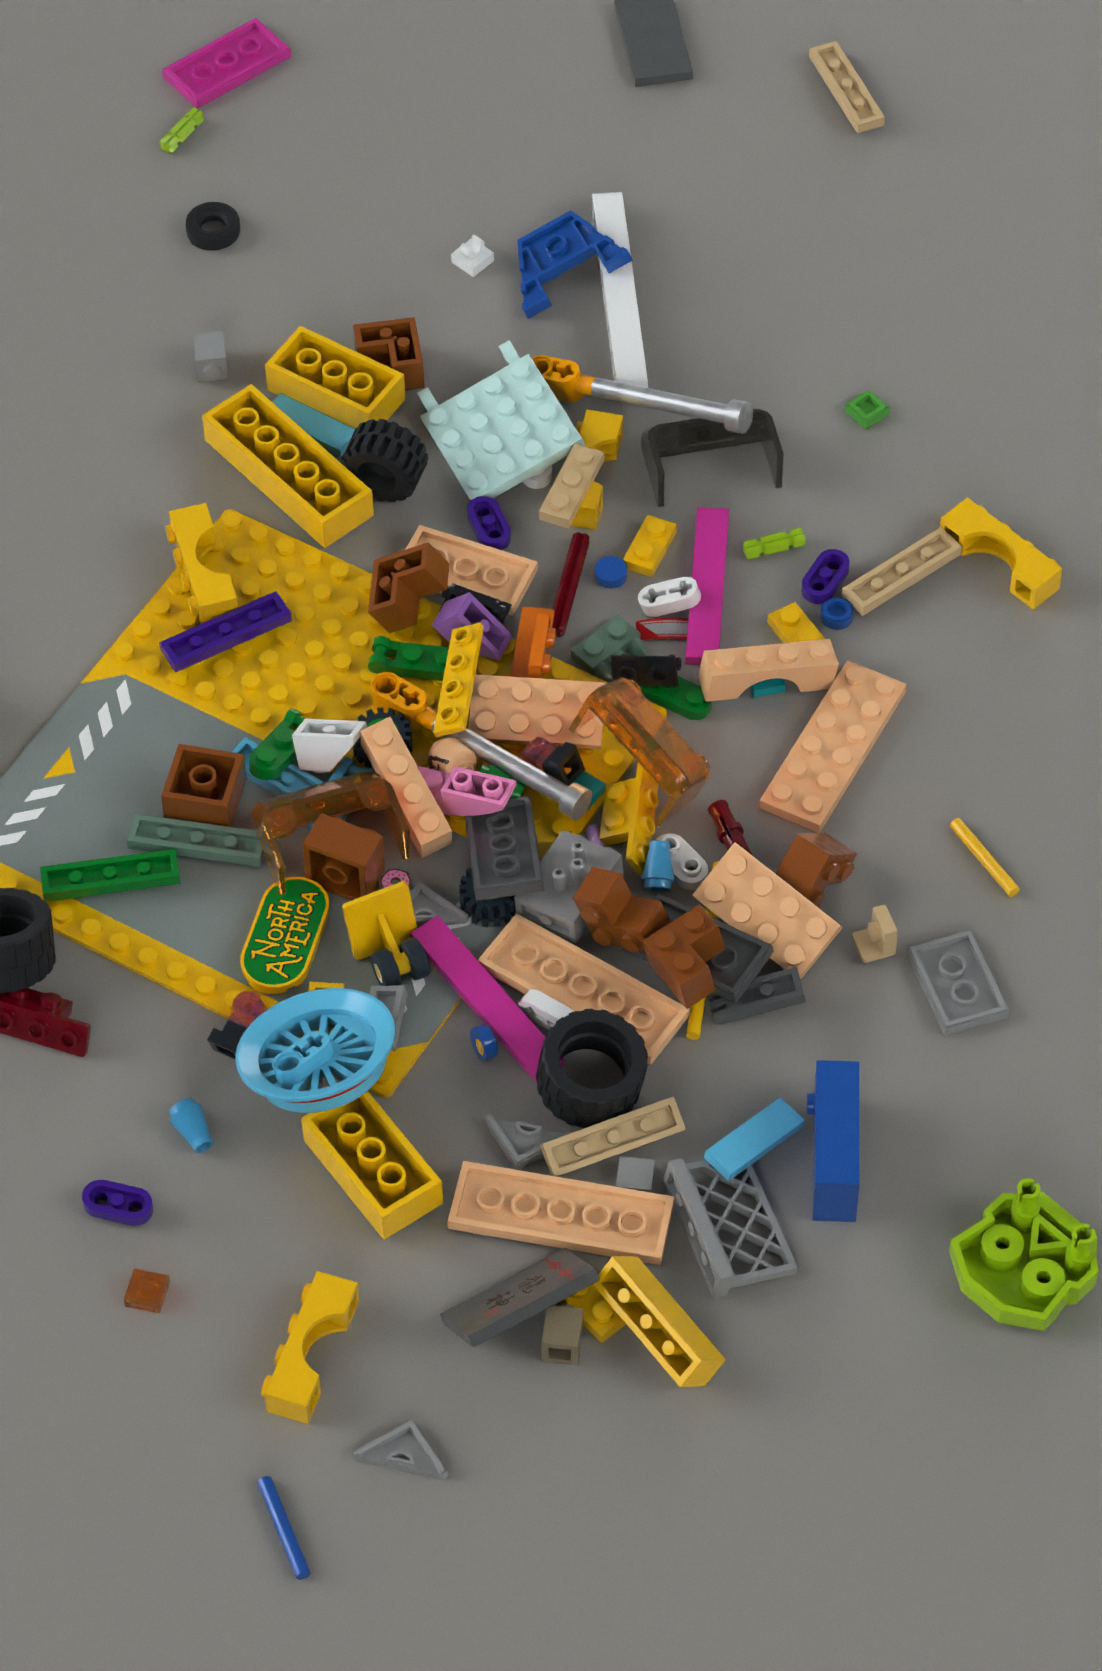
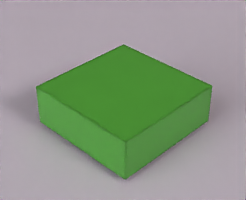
M870 390L845 404V412L865 430L887 417L890 407Z

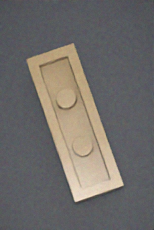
M579 444L573 445L539 510V520L569 529L604 462L603 451Z

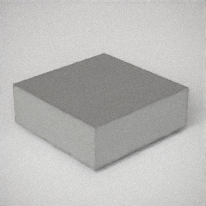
M619 1156L616 1187L652 1193L655 1159Z

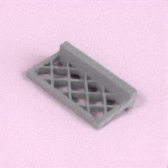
M683 1158L670 1160L663 1183L669 1196L675 1197V1211L713 1299L727 1296L731 1288L796 1274L798 1270L797 1264L752 1165L743 1171L744 1177L742 1181L736 1178L727 1181L706 1160L687 1164L684 1163ZM703 1173L714 1179L709 1188L694 1182L692 1174ZM718 1181L737 1189L732 1199L713 1191ZM741 1192L756 1199L757 1206L755 1210L736 1202ZM708 1199L727 1207L722 1217L707 1211L705 1204ZM731 1210L749 1218L745 1228L726 1220ZM754 1221L768 1227L771 1233L768 1239L749 1231ZM721 1228L739 1236L734 1247L720 1241L718 1233ZM744 1239L762 1247L758 1258L739 1250ZM768 1250L780 1256L784 1265L774 1267L762 1261ZM733 1258L753 1266L751 1271L735 1275L731 1266Z

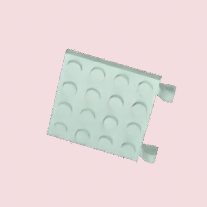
M510 340L498 346L508 366L442 404L438 405L428 387L417 393L427 411L420 418L470 501L479 496L495 498L568 456L574 444L585 446L582 437L529 354L520 358Z

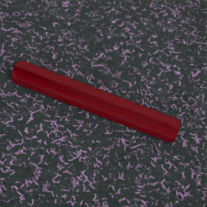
M575 532L572 535L553 604L554 621L552 628H556V636L559 638L566 631L589 547L590 537L587 533Z

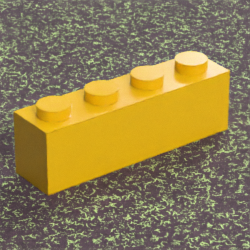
M638 1256L611 1257L598 1274L599 1280L593 1284L594 1287L680 1388L705 1386L726 1359Z

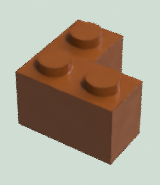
M415 317L353 325L356 352L403 373L405 390L425 388L423 359Z
M429 542L375 559L368 613L389 633L417 625L419 599L447 590L450 564Z
M826 832L797 834L775 874L819 907L823 902V891L827 884L842 883L851 875L854 869L853 861L857 853Z
M592 867L573 897L581 917L585 920L592 933L593 939L603 946L612 945L625 948L630 952L639 951L646 953L642 941L671 923L661 901L632 895L622 874L619 872Z
M700 904L642 941L649 965L686 1009L716 991L710 969L705 962L723 952L725 947L719 926Z

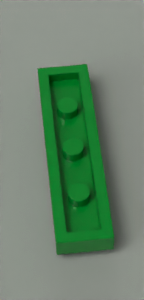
M176 849L40 867L43 898L46 902L181 884Z

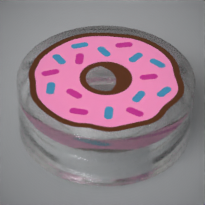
M394 867L387 869L379 877V890L401 881H405L409 886V890L413 888V878L403 868Z

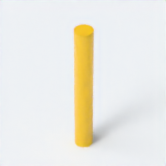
M960 818L954 819L950 823V828L1009 897L1018 894L1020 891L1018 885Z

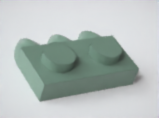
M617 615L572 648L571 659L589 674L604 681L613 682V673L609 664L611 665V655L628 653L630 655L646 656V648L640 640L641 633Z

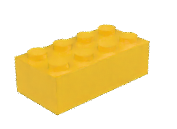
M299 326L265 364L268 391L276 395L282 393L354 429L358 428L360 423H367L371 419L379 421V419L388 420L406 400L403 373L303 326Z
M368 1091L343 1106L327 1111L308 1113L301 1118L304 1142L383 1240L443 1204L441 1179Z

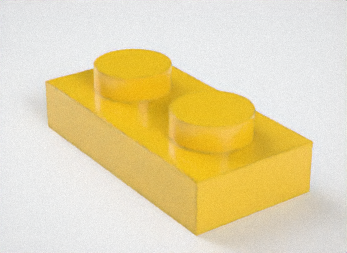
M647 514L623 558L627 565V570L652 578L677 533V524Z
M796 602L767 615L768 625L783 643L825 639Z
M593 1284L560 1301L561 1304H570L576 1308H583L584 1327L601 1344L626 1325Z

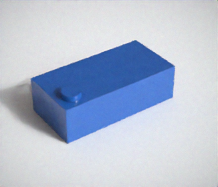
M816 1060L814 1093H807V1115H813V1221L856 1222L859 1193V1061Z

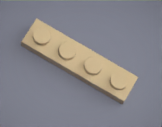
M833 41L810 48L809 58L857 134L884 126L885 116L838 42Z
M940 527L843 587L841 597L849 601L853 608L861 616H864L960 556L962 546Z
M672 1096L541 1144L540 1147L551 1176L558 1177L682 1132L686 1128L675 1098Z

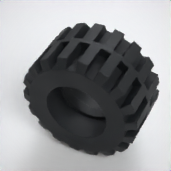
M371 419L367 423H360L358 428L355 429L340 463L372 490V495L376 500L396 502V500H406L407 497L413 494L427 465L428 454L426 453L425 445L420 443L421 439L417 435H413L408 428H403L393 421L390 423L384 419H379V421Z

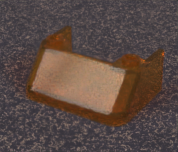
M621 677L593 691L588 695L569 727V730L574 734L597 716L670 796V800L654 822L658 828L696 798L710 777L708 761L688 745L646 699L639 685L631 679L628 680Z
M364 771L264 799L254 806L252 810V823L279 895L286 893L285 865L276 840L290 836L295 828L315 823L321 813L337 817L365 808L373 811L384 810L402 859L409 858L410 829L393 786L387 780L375 773Z

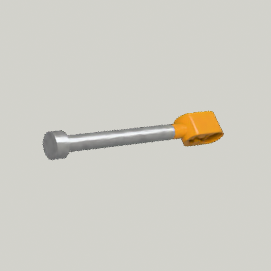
M538 355L531 358L559 401L573 403L581 400L585 395L724 423L727 431L741 434L747 432L752 422L753 408L749 402L736 399L731 400L728 404L582 375L579 365L570 360L546 355Z
M382 672L373 677L371 680L373 706L377 713V708L383 707L384 713H388L389 708L395 709V716L401 712L404 714V720L408 718L412 731L426 727L434 732L437 711L428 706L426 693L422 689L391 672ZM466 728V731L441 736L443 738H457L473 750L476 757L490 765L493 764L511 777L559 803V812L573 820L581 818L591 803V790L576 782L569 786L468 728Z

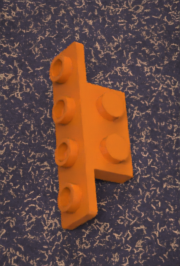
M526 606L522 608L510 673L511 677L544 679V674H550L552 655L548 654L549 648H554L556 628H552L554 621L553 609Z

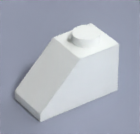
M304 719L292 735L299 770L313 771L315 773L330 772L359 739L360 731L367 728L366 721Z

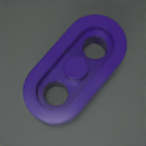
M479 496L472 499L467 506V515L479 543L499 550L507 548L511 541V530L497 501L488 496Z
M828 549L817 557L802 579V596L808 602L822 604L833 597L849 573L850 561L847 554L838 549Z
M95 1180L90 1182L82 1192L85 1211L96 1218L138 1226L146 1223L153 1214L152 1198L142 1188L108 1180ZM100 1200L107 1201L103 1205L96 1204ZM133 1208L141 1209L138 1212H130Z

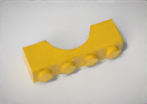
M586 409L583 422L578 421L576 426L585 446L603 451L604 462L617 460L623 440L624 415ZM593 481L570 526L591 530L597 529L603 509V485Z
M967 497L941 517L940 527L962 546L961 556L971 553H988L1001 558L1010 566L1012 570L1010 593L1033 610L1060 589L1063 568L1054 559L1048 558L1036 549L1030 541L1024 540L1013 532L1007 524L1000 522L989 514L983 506L977 505Z
M202 503L169 511L170 524L165 525L166 535L169 544L175 543L176 548L172 549L176 567H182L184 571L180 573L184 592L190 591L191 596L188 597L191 615H198L200 624L238 608L237 596L230 575L211 571L200 563L204 555L216 547L214 525L207 504Z
M316 1271L312 1283L307 1282L301 1295L302 1307L299 1314L293 1313L288 1325V1334L290 1335L286 1344L281 1343L277 1349L274 1361L276 1368L273 1375H267L263 1382L261 1396L265 1397L267 1412L309 1424L321 1395L319 1374L312 1370L305 1361L306 1355L311 1346L323 1336L335 1332L348 1331L360 1302L358 1282Z

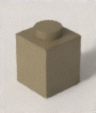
M559 1304L546 1309L541 1341L542 1362L579 1364L584 1328L583 1308H576L570 1304Z

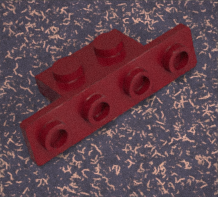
M29 988L16 992L0 993V1033L84 1057L88 1053L91 1025L68 1018L72 1013L73 1001L63 999L56 993H43Z

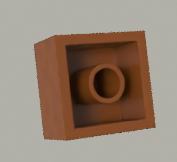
M178 744L161 795L164 818L231 827L247 779L244 754Z
M323 813L320 814L303 841L306 878L319 883L325 891L348 900H354L377 891L381 885V878L385 874L383 836L371 829H363L347 823L342 818L331 817Z

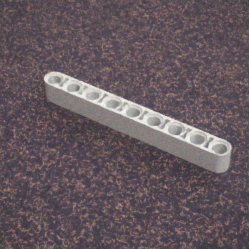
M622 192L592 194V215L596 231L603 236L607 235L614 240L616 245L626 248L630 253ZM598 256L614 381L648 388L632 261L608 273Z

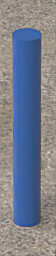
M271 1476L262 1477L258 1480L257 1484L296 1579L307 1578L311 1572Z

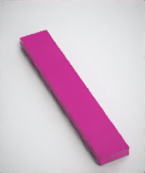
M697 507L692 578L696 580L701 593V600L696 606L689 609L685 664L700 665L704 651L717 650L720 647L729 509Z
M439 916L412 931L410 938L415 937L420 941L432 965L481 1021L489 1026L494 1036L537 1083L536 1071L546 1037ZM563 1057L559 1060L561 1067L564 1065Z

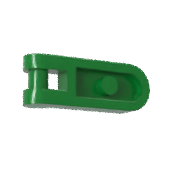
M378 636L373 640L372 651L374 654L369 658L368 669L376 674L391 672L402 677L443 681L449 647L395 642L387 637ZM387 657H395V660L388 659Z
M678 676V687L625 686L630 691L690 720L703 719L711 711L712 701H705L701 686Z
M294 708L289 709L284 720L252 751L249 758V771L254 777L261 780L275 779L297 758L292 735L304 719H307L302 716V712Z

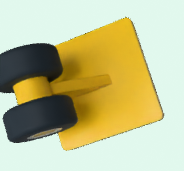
M405 881L342 905L352 954L357 961L371 956L372 967L380 986L401 985V975L406 973L413 980L429 976L430 966L424 948L417 938H410V933L417 929L409 886Z

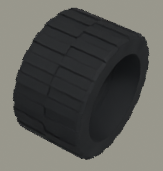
M0 888V993L16 992L42 981L53 970L56 954L52 915L48 903L42 900L40 896L23 889Z
M584 1009L583 1011L571 1012L564 1018L561 1017L546 1034L536 1071L537 1090L545 1107L549 1108L555 1117L567 1122L566 1124L587 1128L631 1112L640 1096L648 1066V1053L642 1036L623 1017L602 1009ZM576 1050H596L608 1055L619 1065L624 1079L608 1088H587L571 1080L561 1068L559 1060Z

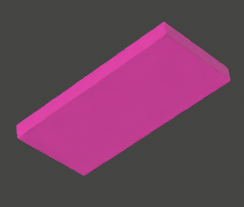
M254 18L162 69V75L168 83L198 109L291 57V49L257 18Z

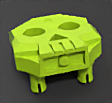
M1025 1178L1018 1183L1017 1193H1002L984 1209L981 1221L951 1239L949 1253L961 1292L1000 1324L1045 1331L1054 1322L1066 1304H1077L1095 1287L1099 1273L1096 1255L1098 1236H1096L1094 1228L1089 1230V1224L1079 1222L1048 1195L1040 1192L1041 1187L1039 1183L1034 1188V1179ZM1004 1244L1008 1248L1000 1249L997 1245ZM1045 1278L1049 1282L1041 1283L1037 1279Z

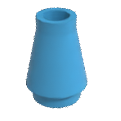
M660 840L649 842V851L641 881L644 882V890L652 892L671 891V884L675 880L670 856V842Z
M187 1098L171 1107L169 1110L171 1116L170 1123L192 1146L194 1152L201 1153L209 1149L214 1142L210 1136L201 1104L196 1103L193 1098Z

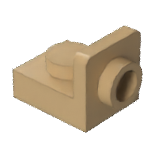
M886 904L872 908V919L868 923V928L852 933V940L864 963L896 954L898 930Z

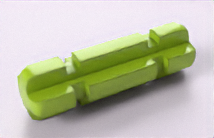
M195 107L191 108L168 131L169 133H166L160 139V148L167 153H173L195 128L204 121L203 112Z
M798 527L788 530L789 533L787 534L785 531L759 537V541L756 538L743 542V551L747 559L760 557V553H763L765 556L789 550V546H792V548L801 547L806 542L804 531Z

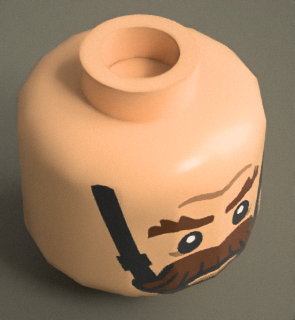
M455 737L436 741L428 752L429 769L451 773L453 767L456 766L475 771L477 757L474 751Z

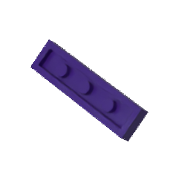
M277 591L159 642L160 650L176 673L292 621V615Z

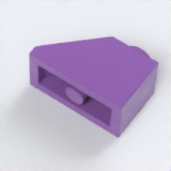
M470 592L445 601L432 623V626L450 643L452 629L481 622L484 629L479 655L495 661L501 658L513 637Z

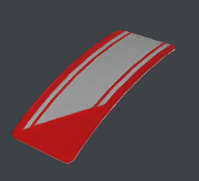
M653 618L636 621V630L641 633V641L687 639L688 619Z

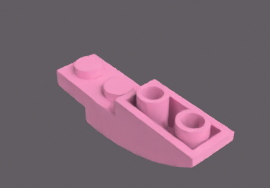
M417 766L443 815L476 816L504 810L517 785L516 780L456 766L453 767L451 773ZM384 782L382 784L384 794L392 796L388 786Z

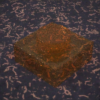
M134 1268L124 1296L125 1307L160 1314L170 1285L169 1275Z

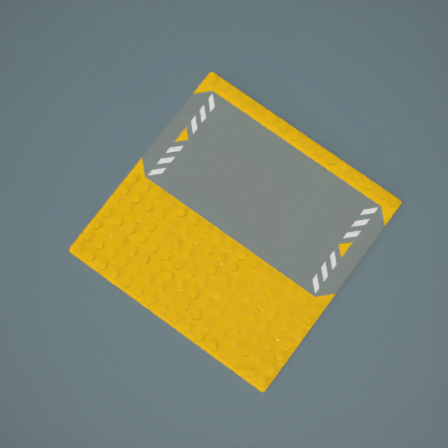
M225 510L213 524L216 547L205 554L200 563L211 571L230 575L237 596L238 607L277 591L290 610L292 621L175 673L161 652L159 642L200 625L198 615L192 616L190 612L188 597L191 596L190 591L184 592L180 578V573L184 572L183 568H176L0 778V888L27 890L44 900L40 867L149 852L128 849L127 838L135 814L164 818L161 795L178 744L232 752L244 737L260 744L284 720L286 713L291 708L302 712V716L307 719L313 717L326 720L358 721V717L361 714L367 718L366 711L370 709L376 714L377 712L373 706L371 680L377 674L368 669L369 658L374 654L372 651L374 638L384 636L395 642L449 647L450 643L432 626L441 605L424 597L420 598L417 625L389 633L368 613L372 573L235 510ZM511 639L499 660L495 661L479 655L476 674L510 676L516 640ZM387 657L388 659L395 660V657ZM554 657L551 659L550 674H544V679L606 682L601 750L577 749L585 767L584 771L604 782L605 788L607 784L621 781L637 760L639 752L645 749L666 720L667 710ZM399 676L422 689L426 693L428 706L436 711L438 710L443 681ZM426 727L412 731L413 750L412 753L410 752L416 765L428 768V752L431 746L436 741L445 739L441 736L436 737L433 731ZM494 743L543 772L541 764L557 748ZM352 746L330 772H306L326 784L345 757L355 760L356 765L362 768L365 767V763L360 764L357 761V756H354ZM477 757L475 771L479 772L483 764L489 767L491 765ZM296 758V759L292 762V764H294L295 766L299 767V766H298V761H297V758ZM564 768L566 775L570 773V768ZM376 773L373 784L365 790L345 821L363 829H371L383 836L385 873L392 869L405 871L411 879L409 890L414 888L419 882H422L461 909L460 879L462 875L466 876V870L471 868L465 816L444 815L452 830V844L421 858L406 830L404 820L393 796L384 794L382 788L384 780ZM350 777L348 780L354 782L356 779ZM246 779L231 827L267 832L268 842L261 867L177 855L181 884L47 902L49 909H51L54 932L246 1028L258 1016L275 1004L292 996L308 992L309 981L344 983V988L354 989L367 994L370 993L371 986H380L372 967L371 956L357 961L352 954L342 908L344 903L351 900L327 891L330 905L329 918L310 971L304 982L296 988L295 985L292 988H288L285 993L265 994L253 989L248 984L247 979L243 977L240 956L262 896L268 887L287 877L306 878L303 841L309 833L306 828L305 819L307 812L249 779ZM526 785L522 797L530 796L540 860L562 830L574 835L583 834L604 805L605 792L581 818L573 820L559 812V803ZM392 880V883H393V884H396V883H399V881H398V880ZM470 916L465 924L447 926L478 960L507 924L501 919L500 926L494 927V922H489L488 927H482V920H479L476 925L472 923ZM429 960V976L413 980L408 973L401 975V985L405 986L408 995L396 1051H390L383 1073L368 1090L382 1098L392 1096L462 1000L460 995Z

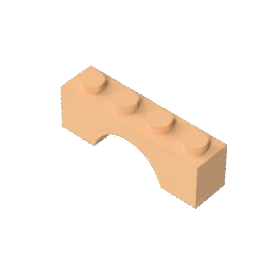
M830 639L704 651L697 677L705 701L708 702L737 699L750 686L774 678H782L794 682L800 692L829 690L834 682L839 663Z
M388 717L361 730V746L375 772L382 777L400 810L406 830L421 858L451 845L452 830L392 718Z

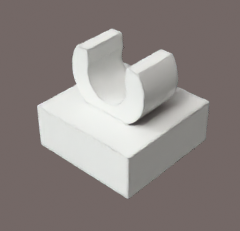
M473 235L471 239L466 243H462L457 250L451 253V263L474 277L494 261V252L484 246L485 243L482 239Z

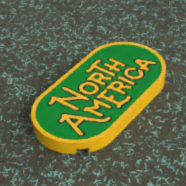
M287 877L273 883L263 894L240 956L243 977L247 979L248 984L253 989L265 994H281L287 992V989L292 988L294 985L296 988L308 976L330 914L328 895L319 883L305 877Z

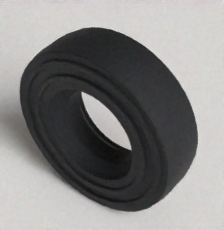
M206 202L194 207L186 218L187 236L190 242L200 249L212 251L224 249L232 245L240 234L239 216L234 208L225 203ZM208 221H221L224 223V227L221 230L214 232L205 231L201 228Z

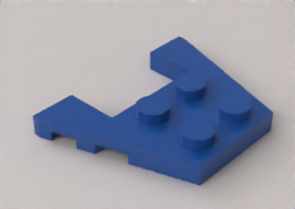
M570 210L517 240L519 268L522 273L521 292L524 298L522 309L529 319L551 307L552 304L542 285L557 278L560 274L576 265L584 263L596 254L608 273L633 261L626 248L616 245L613 239L607 235L603 236L596 231L593 225Z

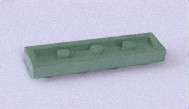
M141 814L134 815L127 838L128 849L149 852L176 849L178 856L261 867L268 842L267 832Z

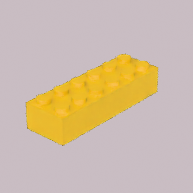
M252 384L202 415L205 441L324 548L374 516L372 490Z

